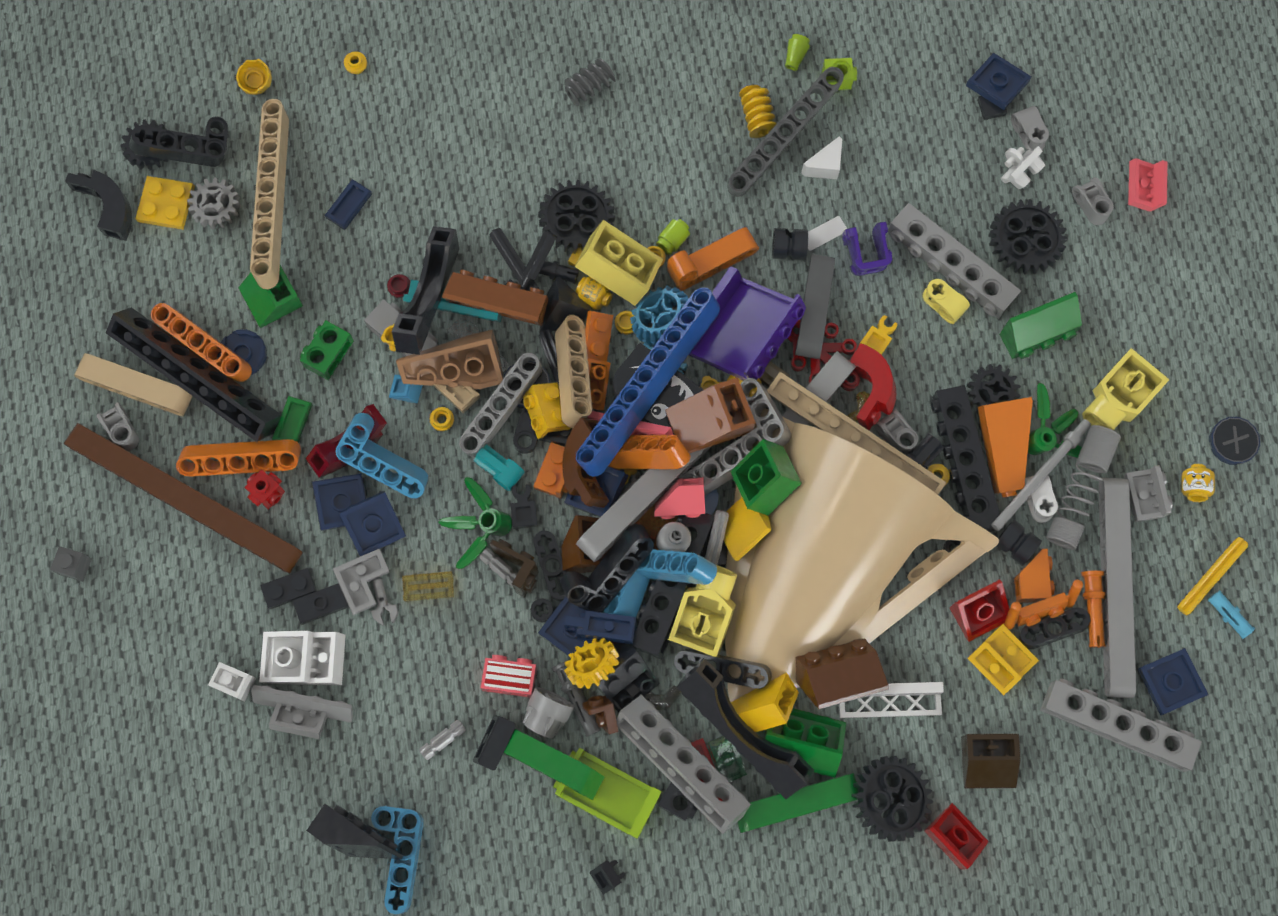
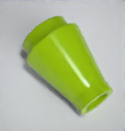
M793 34L792 38L788 40L785 63L787 69L798 70L799 65L810 48L809 38L800 34Z

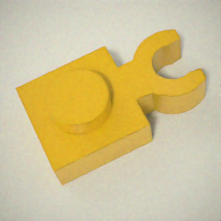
M885 315L879 320L878 329L872 325L860 342L875 349L881 355L893 339L888 335L895 331L898 324L895 322L892 327H886L884 321L887 316Z

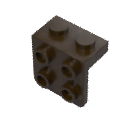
M492 539L489 544L495 554L521 567L512 582V586L517 594L525 598L527 592L530 594L533 592L538 582L535 578L539 570L534 557L525 551H521L519 554L511 549V544L502 539H499L498 542Z

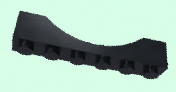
M433 226L426 243L424 263L417 289L408 307L398 314L392 329L396 352L420 355L460 250L456 229Z
M703 659L685 674L677 685L682 695L718 729L719 733L754 766L758 773L762 774L777 792L787 799L807 785L814 769L796 751L770 743L745 724L729 700L723 676L706 659Z

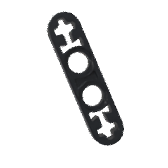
M694 649L682 650L674 658L676 669L685 674L697 665L692 663L686 667V662L682 661V658L687 655L688 660L694 662L699 660V663L703 659H711L716 663V670L723 676L724 682L760 689L765 687L772 678L770 668L762 663L723 655L714 657ZM731 664H735L740 668L741 674L738 678L730 675L729 666ZM760 670V674L765 678L758 682L756 676L750 675L746 677L747 673L755 674Z

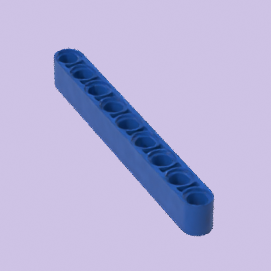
M702 287L692 293L577 451L576 460L589 476H599L605 471L718 315L720 305L710 289Z

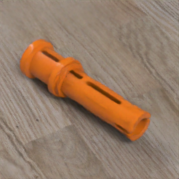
M1104 571L1081 572L1085 582L1083 598L1087 600V611L1090 616V623L1088 625L1089 647H1106L1102 600L1106 597L1102 586Z

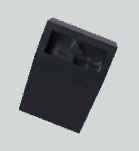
M324 804L306 830L325 845L349 857L402 859L404 855L396 850L398 847L396 843L386 837L384 838L378 830L368 824L366 825L362 822L361 818L339 805L332 808Z

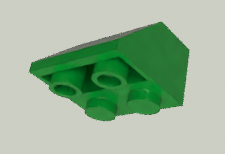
M281 265L278 283L273 288H261L251 272L238 287L260 328L303 306Z

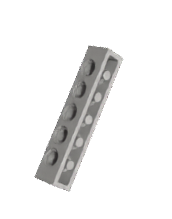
M910 203L891 222L888 232L894 241L907 246L913 256L921 257L927 262V266L932 271L940 272L946 277L945 279L950 285L959 287L964 291L965 296L969 300L976 301L983 306V310L988 315L999 319L1020 294L1021 290ZM910 231H917L920 236H913ZM929 245L936 246L939 251H932ZM947 260H954L957 266L950 265ZM966 274L973 275L976 278V280H969L966 277ZM985 289H991L995 295H988Z
M1059 679V681L1055 680L1050 683L1040 711L1180 771H1192L1202 741L1194 738L1195 735L1185 730H1179L1178 732L1171 729V725L1165 721L1147 719L1146 714L1135 709L1129 711L1122 708V704L1115 700L1107 699L1105 701L1100 699L1094 691L1088 689L1081 691L1074 688V684L1068 680ZM1069 697L1076 699L1078 703L1076 710L1069 707ZM1093 707H1097L1101 711L1102 716L1100 720L1093 717ZM1118 717L1125 721L1126 726L1124 730L1119 729L1116 725ZM1142 727L1149 731L1150 737L1148 741L1141 737L1140 731ZM1166 738H1170L1173 741L1174 748L1172 751L1168 750L1165 746Z
M640 695L619 712L616 719L618 728L722 834L744 816L751 805L741 792H738L728 782L727 778L719 773L710 764L709 760L704 755H701L692 746L691 742L686 737H683L673 727V724L656 710L650 701H647Z

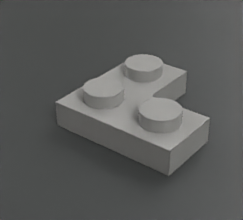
M380 549L333 568L352 615L376 606L367 582L389 573Z

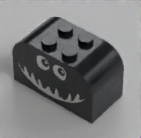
M642 343L636 346L615 373L613 380L614 400L651 351ZM677 370L641 421L671 427L665 409L704 389Z

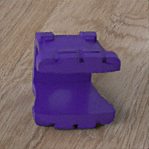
M886 222L877 223L872 230L879 259L877 261L862 262L856 227L845 229L842 233L843 244L848 246L852 261L850 270L854 275L863 276L885 270L891 263L892 252L887 248L885 236L888 232Z

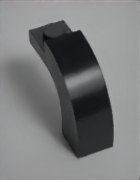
M93 170L91 177L83 173H78L77 175L68 173L65 182L72 191L102 199L103 211L97 227L103 235L127 241L132 225V211L128 199L118 185L110 177L96 170Z

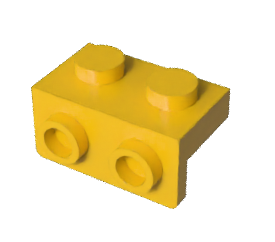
M558 382L532 385L524 394L523 403L529 413L531 426L537 438H544L548 432L569 430L570 427L565 425L561 416Z

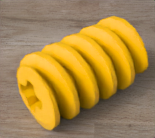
M759 85L746 86L739 92L751 138L766 136L777 124L773 122L775 119V115L771 113L773 106L768 105L771 103V98L767 96L769 90L761 88Z

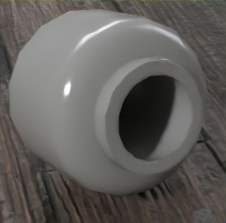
M669 522L664 525L656 538L658 549L664 551L685 552L691 542V534L688 528L679 522Z

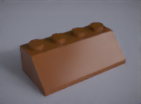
M460 270V274L453 272L443 292L442 298L449 303L500 314V316L542 326L549 300L544 295L543 290L531 287L530 291L520 289V284L507 282L506 285L497 283L498 279L484 276L483 279L475 278V273L466 270Z

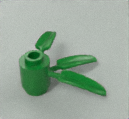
M1042 383L1037 385V416L1041 418V427L1031 431L1029 434L1028 453L1031 455H1040L1052 450L1054 447L1059 448L1061 444L1056 443L1055 433H1062L1079 415L1076 409H1071L1051 423L1052 429L1045 427V419L1050 418V401L1046 386ZM1077 445L1074 449L1071 448L1066 455L1078 458L1082 447Z
M465 477V484L483 510L479 520H476V516H452L438 521L441 526L453 529L471 530L475 529L476 525H480L481 529L486 532L483 537H478L456 564L457 569H463L484 551L487 547L485 540L490 534L502 537L507 535L512 528L510 515L491 508L490 506L493 502L488 494L475 480L469 477Z

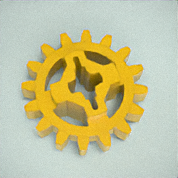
M595 638L592 640V643L584 641L583 647L576 646V652L568 655L571 660L565 662L567 668L564 672L573 685L576 684L580 689L585 685L587 689H590L593 683L599 686L601 679L607 681V675L615 672L613 666L619 664L617 660L619 654L611 641L607 642L605 638H602L600 641Z

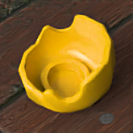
M261 59L246 60L238 68L236 74L238 86L250 95L264 93L270 88L272 81L270 68Z

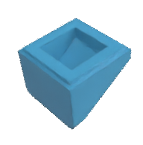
M395 375L389 398L418 403L423 385L403 384L401 376Z

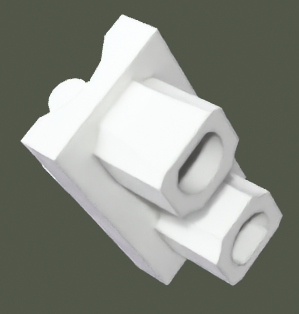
M1037 146L1033 151L1027 150L1026 152L1022 147H1019L1017 150L1009 148L1005 152L1008 160L1004 164L1010 169L1000 179L1005 184L1011 182L1018 189L1024 188L1031 180L1024 171L1028 168L1034 175L1045 166V163L1039 156L1043 152L1041 148Z

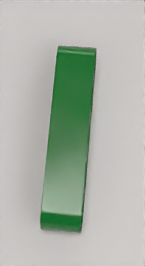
M854 773L803 787L787 799L778 794L750 802V807L737 822L740 833L858 800L852 797V794L858 793V789L853 786V783H857Z

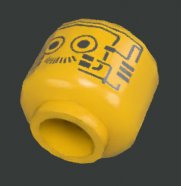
M590 276L587 278L583 277L576 288L578 297L596 311L603 306L607 307L613 297L610 289Z

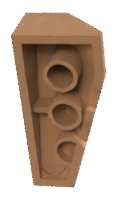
M493 329L471 334L423 350L420 355L412 354L396 360L403 384L429 386L438 384L449 385V387L467 386L472 387V389H483L499 385L504 379Z

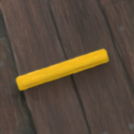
M1238 537L1230 544L1179 603L1177 608L1184 615L1190 614L1246 550L1248 543L1243 538Z

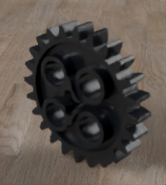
M578 179L576 185H572L571 181L568 180L566 187L558 183V191L551 187L550 195H544L545 202H540L541 210L538 211V218H541L539 220V227H544L542 234L545 230L557 236L555 248L564 245V252H567L569 247L573 248V253L576 254L578 248H581L583 251L591 234L602 220L614 226L612 224L615 221V215H613L614 206H609L611 198L604 199L605 191L597 193L598 185L591 189L589 188V181L584 186H581ZM568 203L571 206L562 207L560 204ZM590 204L594 206V208L588 209L585 208L584 205ZM562 224H566L569 226V228L562 229L559 226ZM591 226L593 229L585 230L583 227Z
M1020 199L1017 207L1013 202H1010L1008 209L1002 207L1000 214H996L994 217L995 221L990 225V228L993 230L988 234V237L993 238L989 246H996L992 254L1001 255L998 262L1006 260L1005 268L1013 265L1015 273L1019 268H1023L1024 275L1027 274L1029 269L1032 270L1033 274H1036L1039 268L1045 272L1048 265L1053 267L1056 263L1055 260L1061 258L1062 254L1060 252L1065 250L1066 246L1063 244L1068 238L1062 236L1067 229L1059 227L1063 219H1055L1057 211L1050 214L1048 212L1050 209L1049 205L1043 209L1041 208V201H1039L1036 206H1033L1031 199H1029L1027 205H1024L1022 199ZM1032 221L1038 222L1041 227H1036ZM1009 225L1016 226L1018 231L1012 230ZM1037 243L1044 244L1047 249L1040 248ZM1014 247H1020L1023 253L1017 252Z
M884 756L880 757V761L878 759L872 760L871 765L863 766L865 773L857 774L861 782L853 783V786L858 789V793L852 794V797L857 798L858 803L852 806L853 808H860L861 811L856 815V818L864 817L865 820L862 823V827L871 826L869 834L875 835L878 833L879 840L887 838L888 842H894L896 839L898 841H905L906 837L913 838L915 837L914 832L922 831L920 824H928V820L924 815L932 814V811L926 808L927 804L933 803V800L927 798V795L932 790L925 789V785L929 780H921L920 777L923 771H914L916 764L910 763L907 765V758L898 760L897 756H891L890 758ZM887 774L891 778L890 786L886 782ZM907 790H909L911 793L910 801L907 799L906 796ZM875 796H876V797L878 798V800H879V806H878V808H877V807L875 806V804H874V797H875ZM895 811L899 815L898 823L894 819Z

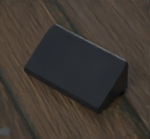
M493 716L473 758V762L495 771L516 724L501 716Z

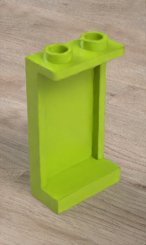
M580 747L577 752L572 751L570 757L591 767L605 778L593 800L558 781L553 786V788L557 789L555 795L638 839L662 791L650 787L587 753Z

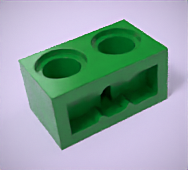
M325 320L322 326L319 325L313 334L314 339L310 345H306L300 354V362L304 368L329 381L354 340L350 333ZM330 336H337L333 343H326ZM317 356H324L322 362L313 363Z

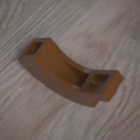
M581 417L572 429L565 445L562 463L564 482L569 494L581 496V501L585 505L604 508L609 499L600 487L596 476H589L576 460L577 451L599 421Z

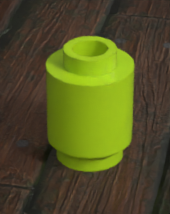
M672 219L658 236L656 245L662 248L666 254L671 255L689 237V226L681 219Z

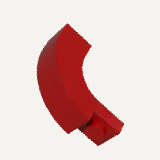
M860 343L849 361L856 366L853 371L859 377L866 379L872 384L871 394L856 416L859 425L869 431L873 425L878 423L881 412L887 415L891 414L897 393L890 366L885 358L875 349Z

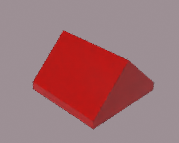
M1000 579L955 602L950 607L953 616L969 642L1004 624L1010 610L1003 583Z
M953 803L924 830L960 870L971 867L989 842Z

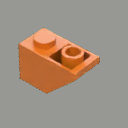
M1048 549L1040 550L1014 578L1016 602H1039L1054 595V582L1050 580L1053 562L1052 557L1048 556Z

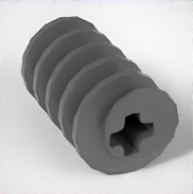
M598 58L595 60V64L590 63L587 69L582 68L580 74L575 73L572 75V79H565V91L573 104L578 107V98L586 102V93L593 97L595 96L594 88L601 92V83L609 87L608 79L610 78L614 82H616L610 66L603 59Z

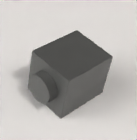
M59 546L50 570L58 575L83 582L92 558L84 553Z

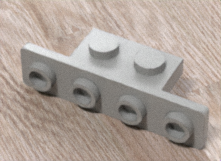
M253 685L251 689L254 703L275 707L269 722L271 730L320 739L327 718L345 722H352L353 719L352 705L344 701H331L322 699L319 696H306L294 691L276 690L269 686Z

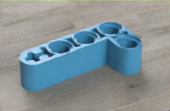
M356 414L337 445V457L344 463L407 497H420L428 482L426 471L370 441L368 438L374 427V420L369 414ZM356 426H361L365 430H359ZM345 445H350L353 449H349ZM367 457H372L376 461H371ZM389 469H394L398 473H393Z
M381 806L372 813L371 821L373 826L379 830L395 832L394 843L398 845L396 849L398 852L401 853L400 846L405 841L411 842L413 846L410 855L404 856L402 859H391L384 900L388 912L403 914L407 912L412 902L424 824L423 817L419 812L410 809ZM388 811L391 815V821L388 825L382 826L379 823V816L381 813ZM409 815H414L417 819V824L413 829H407L404 825L405 818ZM404 867L407 869L409 876L405 882L400 883L396 878V873L398 869ZM394 886L407 887L406 891L400 892V899L404 900V905L399 906L397 910L396 905L392 904V899L398 897L399 890H393Z

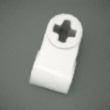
M1033 476L1025 478V485L1032 479ZM1049 476L1027 498L1033 519L1040 523L1050 521L1058 509V503L1053 493Z

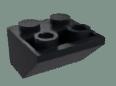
M616 643L614 645L619 654L617 658L619 664L613 666L615 672L607 675V681L601 679L599 686L595 684L600 692L613 703V707L618 713L640 695L645 697L660 684L639 653L630 644Z

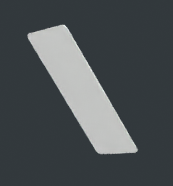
M840 216L808 231L809 251L842 235L847 227Z

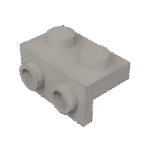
M1160 465L1153 466L1151 469L1124 474V478L1128 479L1130 503L1135 522L1164 518L1171 513L1173 507L1172 499L1167 495L1165 488L1167 483L1166 475L1163 471L1161 472Z

